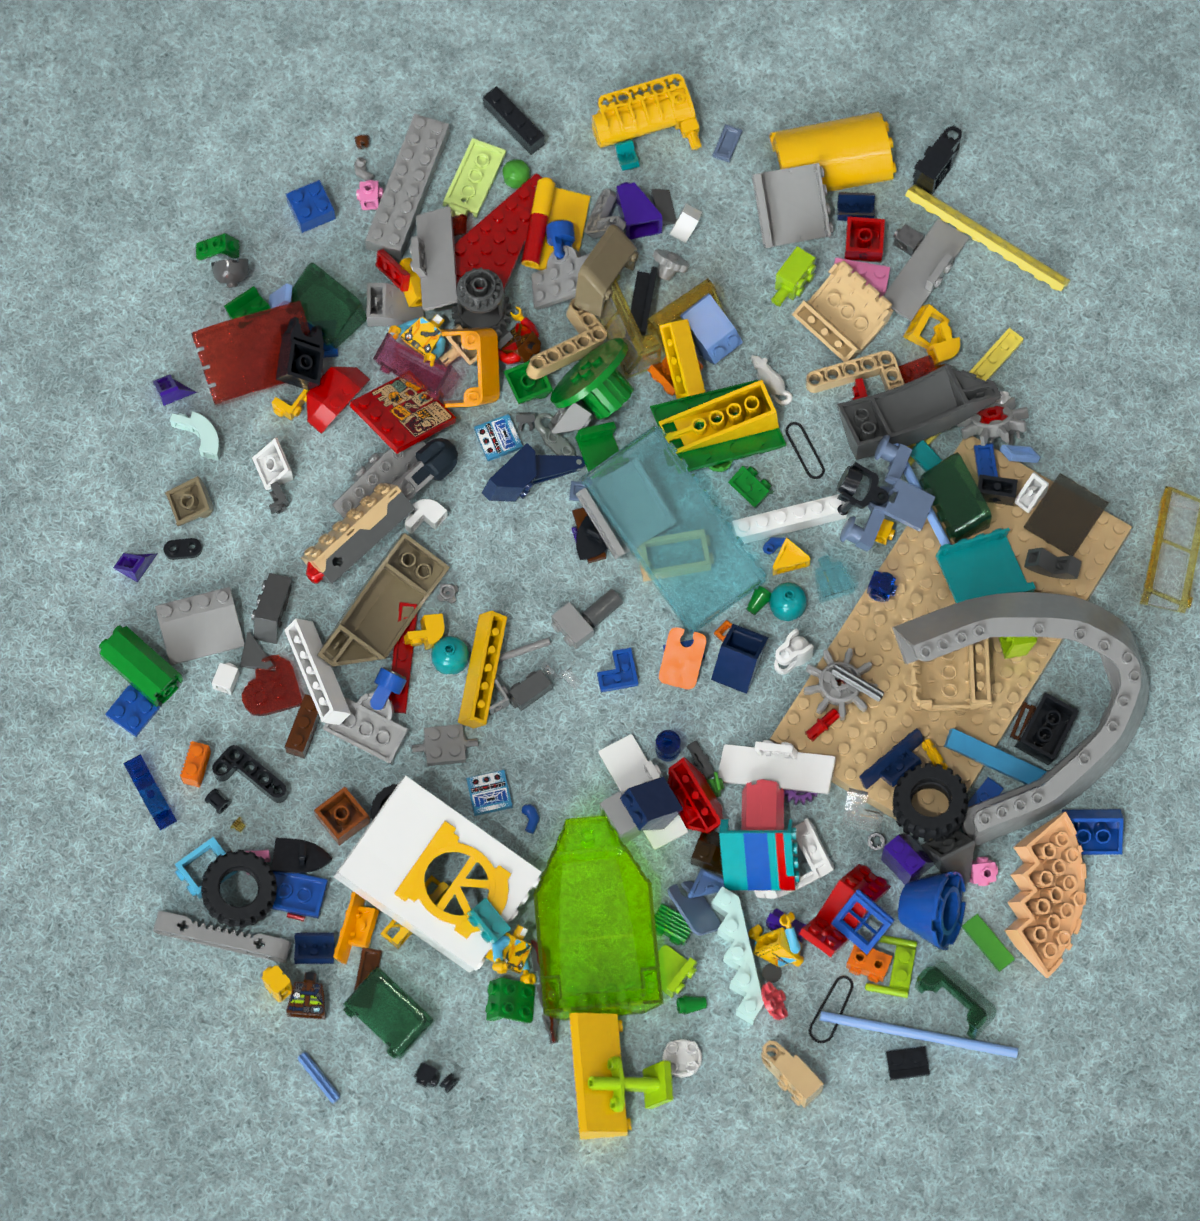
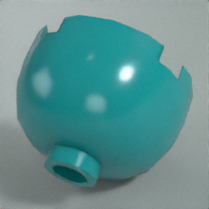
M790 582L781 583L772 591L769 607L773 615L778 619L793 621L798 617L800 618L806 610L807 597L799 585Z
M443 637L432 648V664L442 674H458L468 665V647L458 637Z

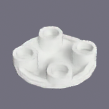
M680 1039L669 1042L666 1045L662 1060L671 1061V1074L673 1076L684 1078L697 1072L701 1066L702 1055L694 1041Z

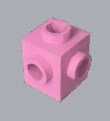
M367 180L360 182V189H357V200L360 201L362 210H377L384 193L378 181Z
M977 857V860L972 861L971 883L978 884V886H988L990 882H996L998 867L994 861L988 859V857Z

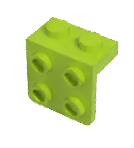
M663 945L643 970L642 975L673 998L676 993L680 994L684 989L686 980L688 978L691 979L697 972V962L691 957L687 960L668 945Z

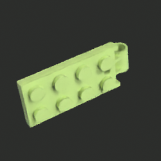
M472 138L443 200V206L446 207L449 204V207L452 209V219L464 223L468 212L473 213V217H478L505 158L506 150Z

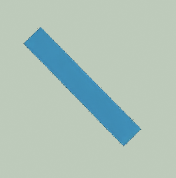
M954 728L950 729L944 745L945 748L1023 784L1036 781L1047 772Z

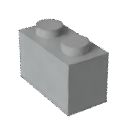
M570 602L551 616L553 629L565 636L563 639L570 647L573 646L577 649L594 636L593 628Z

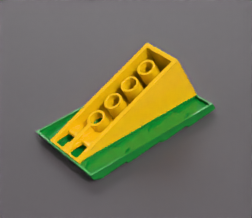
M754 380L650 406L678 474L711 467L735 459H742L759 453H766L787 446L779 429L777 412L763 380Z

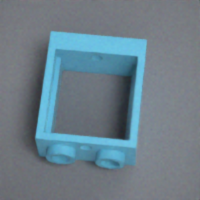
M214 837L175 864L177 868L175 873L181 881L185 879L188 883L186 888L192 896L197 895L199 899L202 898L201 886L198 887L184 867L209 849L217 857L225 855V851ZM234 871L226 875L225 878L222 880V883L238 871Z

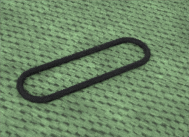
M797 422L788 424L785 430L786 435L807 475L812 479L821 478L825 473L824 466L803 426ZM797 425L801 428L822 468V473L819 476H812L809 473L788 433L790 426Z

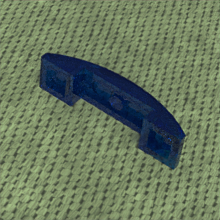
M141 754L123 763L159 830L161 831L176 823L177 820L164 799Z

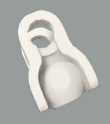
M797 628L787 636L786 641L776 650L774 669L778 674L784 675L789 673L795 667L805 664L813 656L814 646L809 644L804 637L799 636ZM778 664L789 666L786 669H781Z

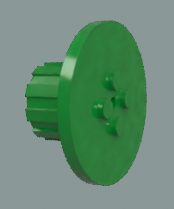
M622 338L609 340L583 357L556 385L550 397L551 402L557 408H565L582 400L598 420L610 416L622 407L631 397L632 392H634V388L617 369L628 351V345Z

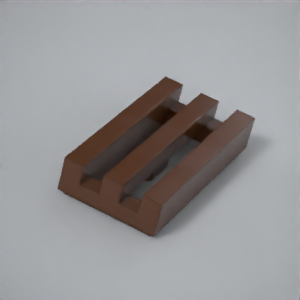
M1024 702L1010 738L1018 740L1035 706L1027 705ZM1025 708L1029 709L1019 736H1016L1015 733Z

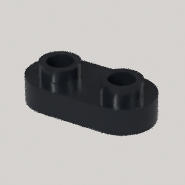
M195 538L168 541L164 545L163 550L165 556L170 560L198 557L202 552V546L200 541ZM195 545V548L189 549V546ZM176 547V550L170 551V548Z

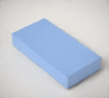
M286 283L269 295L268 304L271 308L268 311L269 313H275L291 302L292 285Z
M1002 445L1000 448L1002 454L1009 461L1038 463L1040 459L1039 455L1029 446Z

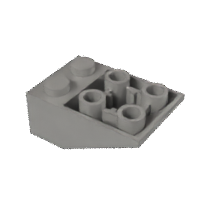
M367 283L368 326H399L415 318L424 317L422 307H409L404 292L396 285Z

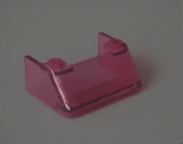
M388 332L373 358L380 366V371L388 375L391 372L429 392L428 396L435 400L443 399L460 378V375L451 365L446 368L435 362L434 366L431 367L430 361L423 363V355L398 343Z

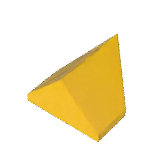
M786 537L773 564L772 574L774 576L810 566V557Z

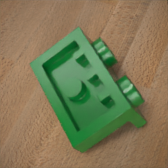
M255 286L224 305L229 318L239 329H242L271 309L269 304L259 295Z
M742 466L728 483L754 508H757L769 494H773L772 484L764 478L762 480L758 476L759 472L754 467Z

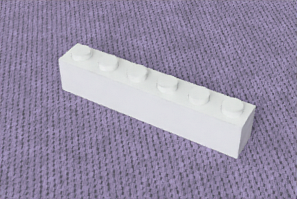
M837 494L732 521V532L736 545L845 519L847 514L840 515L837 510L845 502L837 499L839 495Z
M296 618L285 629V633L320 719L324 723L340 725L351 714L331 665L317 656L323 645L313 621Z

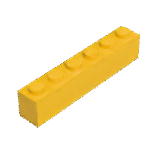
M492 610L482 613L478 617L458 723L471 728H478L487 723L507 616Z

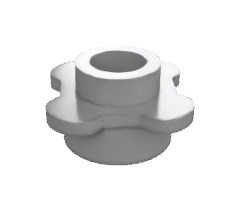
M445 583L441 584L439 587L440 594L437 596L440 602L449 601V603H454L458 587Z

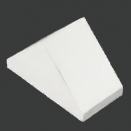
M686 203L669 235L686 243L699 222L702 212Z
M1033 472L1015 498L1014 503L1025 512L1030 513L1046 495L1049 483Z

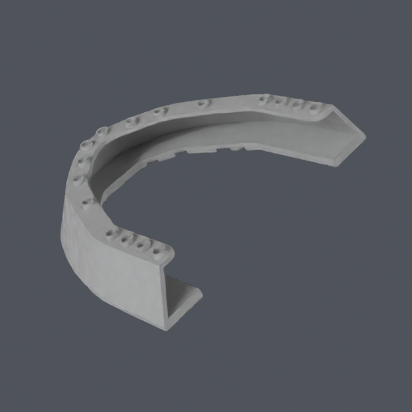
M1016 592L994 594L965 600L892 627L905 664L917 660L923 662L930 661L990 637L1063 638L1079 642L1100 654L1111 686V699L1099 721V726L1095 732L1087 736L1064 759L1038 780L968 807L965 821L961 825L964 834L974 840V847L1040 821L1080 796L1125 752L1143 718L1149 696V681L1134 636L1122 620L1089 601L1074 596L1052 593Z

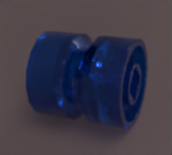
M664 730L656 737V755L665 762L675 760L680 754V737L672 730Z

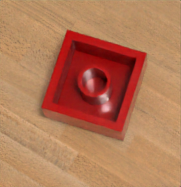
M848 217L844 259L882 262L885 219Z

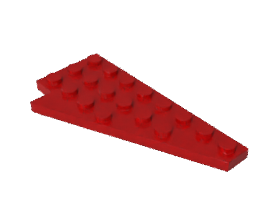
M534 174L454 244L457 284L466 272L471 271L473 268H482L494 272L501 279L505 290L525 245L537 182L542 179L539 174Z

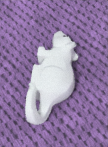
M751 355L753 366L758 372L756 376L758 379L763 380L771 397L779 405L785 406L790 404L793 396L789 391L785 390V383L782 377L767 364L768 359ZM775 395L786 396V400H779Z

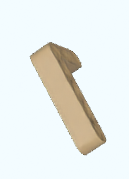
M575 298L571 300L566 316L579 334L531 357L526 369V373L530 378H542L585 357L605 342L607 337L605 328L594 314L574 306Z
M886 350L811 371L806 377V388L811 393H818L853 383L855 379H867L880 375L884 388L888 391L904 385V381L894 354ZM882 360H888L890 363L884 364ZM865 365H870V366H872V368H871V369H866V368H864V366H865ZM847 370H852V371H854V373H853V374H848V373H846V371H847ZM829 375H834V376H836L837 378H836V379H830V378H828V376H829ZM893 376L896 380L891 381L887 377ZM816 380V381H818L819 383H818V384H812V383H810V381Z

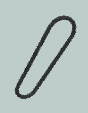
M840 976L835 980L809 1026V1035L817 1043H826L834 1036L838 1024H835L831 1035L826 1040L814 1038L812 1027L837 982L840 979H847L851 987L840 1011V1014H843L854 987L853 981L848 976Z

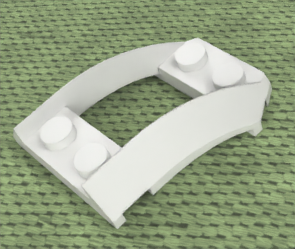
M808 818L800 824L793 826L797 830V837L794 841L797 840L812 871L800 877V881L796 882L795 890H754L757 898H780L818 880L834 870V863L830 861L815 831L816 827Z

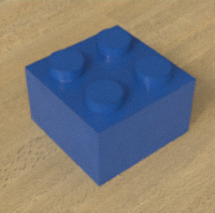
M320 180L286 193L287 203L302 233L336 219L334 208Z

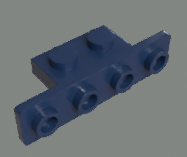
M918 728L909 733L897 745L893 746L889 752L880 757L877 762L859 776L865 789H868L880 778L891 787H895L899 778L904 777V773L907 770L913 771L914 766L922 764L921 759L912 752L924 741Z

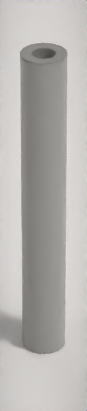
M545 638L500 654L499 662L551 645L550 640Z

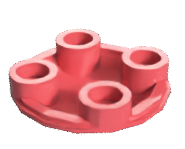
M771 982L763 984L761 989L762 999L770 1015L777 1020L786 1018L788 1013L783 1002L786 1000L785 993L782 990H777Z

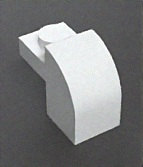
M419 500L412 504L415 507L413 510L414 514L411 513L406 518L405 529L412 534L425 521L436 530L448 517L447 510L434 500Z

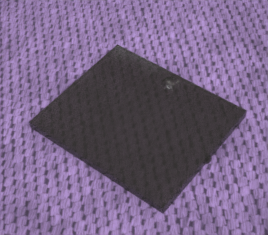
M1060 473L1023 528L1067 555L1074 556L1109 502Z

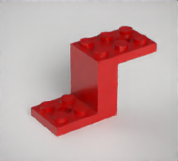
M858 864L838 881L817 916L801 929L799 935L829 957H832L850 941L831 922L853 894L860 889L876 903L888 892L891 886L887 884L885 879L873 874L867 866ZM858 902L851 909L862 919L868 913V910ZM849 912L843 919L853 929L860 923Z

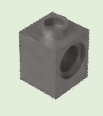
M904 224L901 229L898 228L894 233V245L912 256L923 241L924 235Z

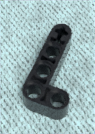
M237 745L228 747L212 766L214 776L219 781L228 780L237 771L274 802L282 803L288 797L286 785ZM234 753L240 754L239 758L235 760L230 757ZM248 765L254 766L252 771H245ZM222 767L227 769L223 774L217 773L218 769ZM263 777L269 778L268 782L264 784L260 783L259 780ZM272 786H274V788H275L277 791H280V790H281L282 793H281V794H280V793H276V794H275V791H274V789L272 788Z

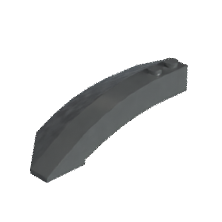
M945 363L939 369L909 383L872 396L839 403L837 408L849 447L855 459L859 460L874 456L878 443L885 435H890L889 442L892 444L899 443V445L910 446L967 420L1000 399L1001 394L994 381L989 379L984 381L976 378V375L965 370L960 372L953 369L952 365Z

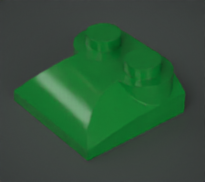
M530 361L503 371L518 405L536 398L544 399L553 392L547 375L539 379H532L527 375L526 369Z

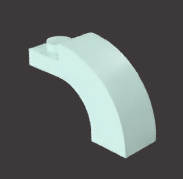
M193 411L190 418L185 414L179 413L176 415L172 413L170 418L172 427L190 431L201 439L200 456L219 461L220 443L217 432L211 422Z

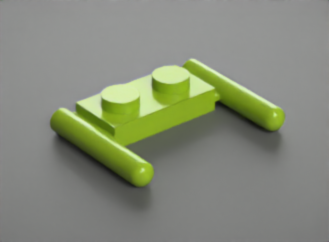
M883 935L878 942L896 945L890 984L888 987L866 983L865 990L907 998L917 941Z

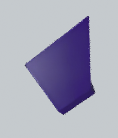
M170 374L153 381L163 406L197 393L174 380Z
M123 553L113 568L138 583L158 553L136 555Z

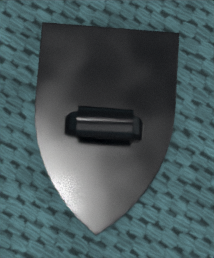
M588 514L581 523L576 537V549L580 560L597 557L608 550L607 545Z
M287 838L275 839L272 861L273 872L309 873L326 866L332 861L331 856L324 849L312 842Z

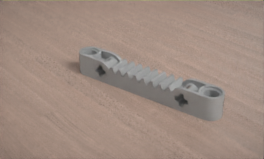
M158 911L153 932L160 935L280 963H286L291 947V942L264 934H257L253 937L251 934H248L245 938L243 932L237 936L235 930L230 934L227 928L222 932L219 926L215 931L213 925H210L207 929L205 923H202L199 927L197 921L193 924L190 918L165 911ZM184 925H187V928L181 931L180 927L183 928ZM260 942H262L264 946L257 949L256 945H260Z

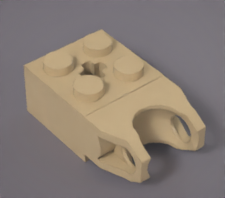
M769 1040L762 1046L763 1052L761 1057L763 1064L777 1078L779 1087L783 1091L788 1090L791 1093V1099L797 1106L802 1105L805 1108L822 1093L824 1083L797 1055L792 1057L785 1048L775 1041ZM774 1052L776 1055L771 1057L767 1053Z

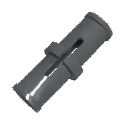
M698 741L690 743L687 749L693 756L695 765L699 766L706 780L714 777L715 770L709 762L708 755L704 754Z

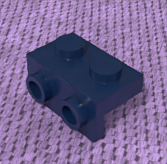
M839 192L837 220L847 221L848 217L875 218V194Z
M295 933L294 964H334V933Z

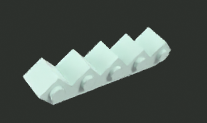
M721 887L711 903V908L725 917L718 928L717 935L731 943V946L724 955L723 962L738 970L730 982V989L744 997L736 1010V1015L753 1025L764 1007L760 984L739 896Z

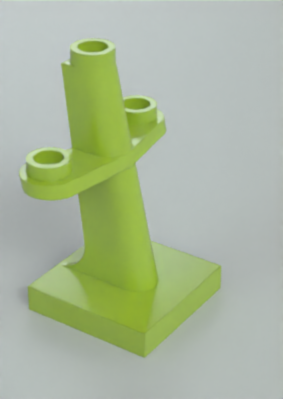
M613 1056L607 1062V1068L611 1070L612 1077L590 1076L588 1079V1087L592 1088V1090L614 1091L613 1098L610 1100V1108L614 1112H621L624 1109L625 1091L644 1092L645 1109H653L673 1101L671 1061L664 1060L642 1069L643 1077H624L621 1058Z

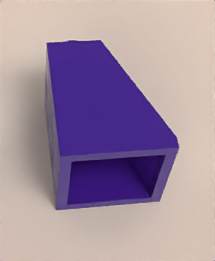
M624 182L616 186V202L620 218L626 222L624 228L626 236L632 240L661 234L662 214L636 183Z
M898 834L884 846L881 857L886 866L905 885L908 882L919 879L934 865L922 846L910 834Z

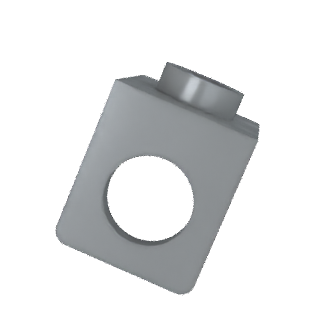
M495 679L494 686L503 700L489 708L490 716L510 705L509 698L507 697L509 693L504 685L501 686L497 679Z

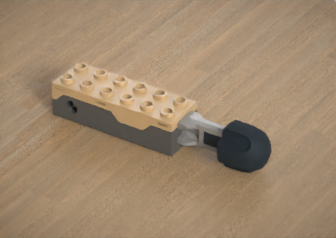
M436 438L426 443L416 452L417 463L402 477L392 484H378L370 496H365L357 508L349 510L346 513L347 517L342 521L336 522L328 534L325 533L318 539L319 542L315 546L307 548L304 552L305 555L301 559L307 565L306 576L314 584H318L320 581L333 584L415 509L409 500L431 479L441 481L455 468L458 460V452L455 445L443 438Z

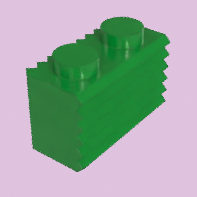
M663 903L650 923V927L655 934L659 936L664 934L670 938V942L677 946L680 944L685 946L692 934L682 915Z

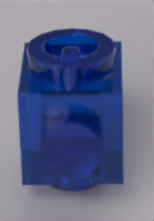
M874 570L868 585L867 594H869L871 599L878 602L889 601L890 596H895L898 588L895 585L896 578L888 572L881 573Z

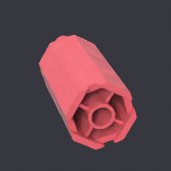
M760 779L754 785H752V782L745 785L742 791L741 830H784V789L782 787L779 789L777 782Z

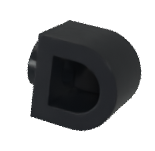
M421 1062L414 1075L415 1083L424 1088L427 1085L436 1087L440 1080L438 1069Z

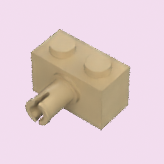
M457 324L453 329H463V328L461 327L460 324ZM461 335L445 336L452 344V348L439 357L446 367L457 357H463L468 365H472L477 360V349H466L461 343Z

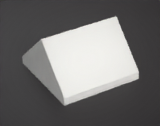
M274 438L252 458L266 490L271 489L270 484L276 481L279 485L293 480L291 468L278 438Z

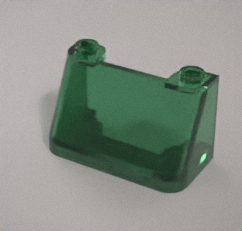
M313 262L304 269L294 284L291 302L283 307L289 315H296L298 313L314 327L320 325L324 343L327 346L331 345L335 349L367 320L359 299Z
M940 962L925 968L918 975L914 988L921 994L925 991H933L936 994L942 987L969 1010L965 1020L969 1025L966 1035L975 1040L996 1017L997 1011L995 1006L947 963Z
M375 967L343 1003L345 1014L350 1018L353 1016L355 1018L358 1017L386 1044L388 1048L386 1052L393 1059L397 1057L401 1060L434 1024L432 1017L379 967Z

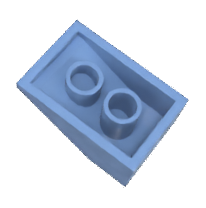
M710 294L705 295L680 315L682 320L688 319L693 341L703 359L714 365L743 343L733 324Z

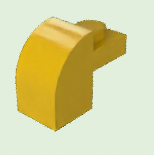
M947 321L933 327L938 343L926 348L932 366L942 364L953 358L960 349V337L952 338V330L948 326Z
M443 613L424 615L420 620L421 630L409 631L404 636L405 645L420 646L424 643L425 650L433 648L434 644L441 639L444 633Z

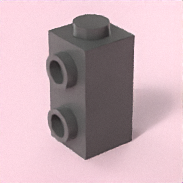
M541 669L537 672L533 671L526 676V680L521 683L517 682L510 688L509 701L514 708L518 707L522 711L551 691L552 683Z

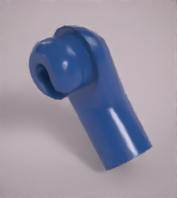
M524 805L522 813L529 820L525 831L534 834L540 817L533 805Z

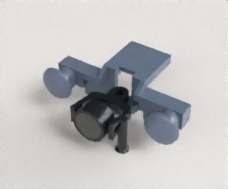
M885 435L880 440L874 454L875 460L882 458L890 462L887 468L888 473L884 480L888 483L887 487H878V475L855 462L846 468L836 488V491L841 493L837 499L846 502L837 509L840 515H846L853 506L863 509L868 505L871 511L863 528L854 524L856 517L852 516L844 524L840 534L841 542L848 540L866 552L872 548L885 515L920 532L935 499V496L901 480L913 449L903 444L896 446L890 443V435ZM864 475L869 478V488L864 499L859 501L852 496L859 487ZM894 492H897L894 502L888 501L889 497Z

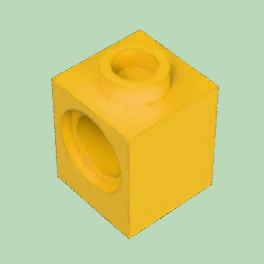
M883 519L875 539L876 542L886 545L888 540L892 541L896 531L893 529L894 522Z

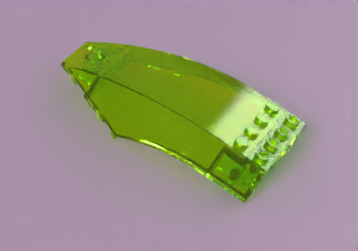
M605 815L566 819L563 829L557 838V843L547 861L546 868L541 875V880L533 893L544 1015L566 1021L570 1020L569 1013L617 1014L618 1016L644 1014L663 1005L652 883L647 879L640 865L634 860L633 855L627 846L623 844L618 833L610 825V821Z

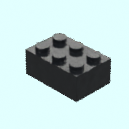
M1044 692L1037 701L1014 747L1049 765L1055 759L1079 710Z

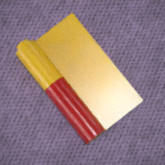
M543 177L537 182L521 260L522 265L541 271L547 269V261L554 251V247L547 243L546 226L555 220H567L573 223L575 242L572 244V247L580 251L590 201L589 195L556 188V184L548 177Z

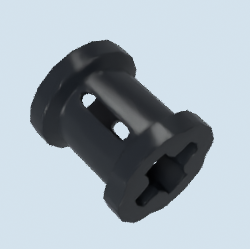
M213 789L205 798V802L207 804L210 803L218 814L223 813L231 803L228 799L225 800L217 789Z

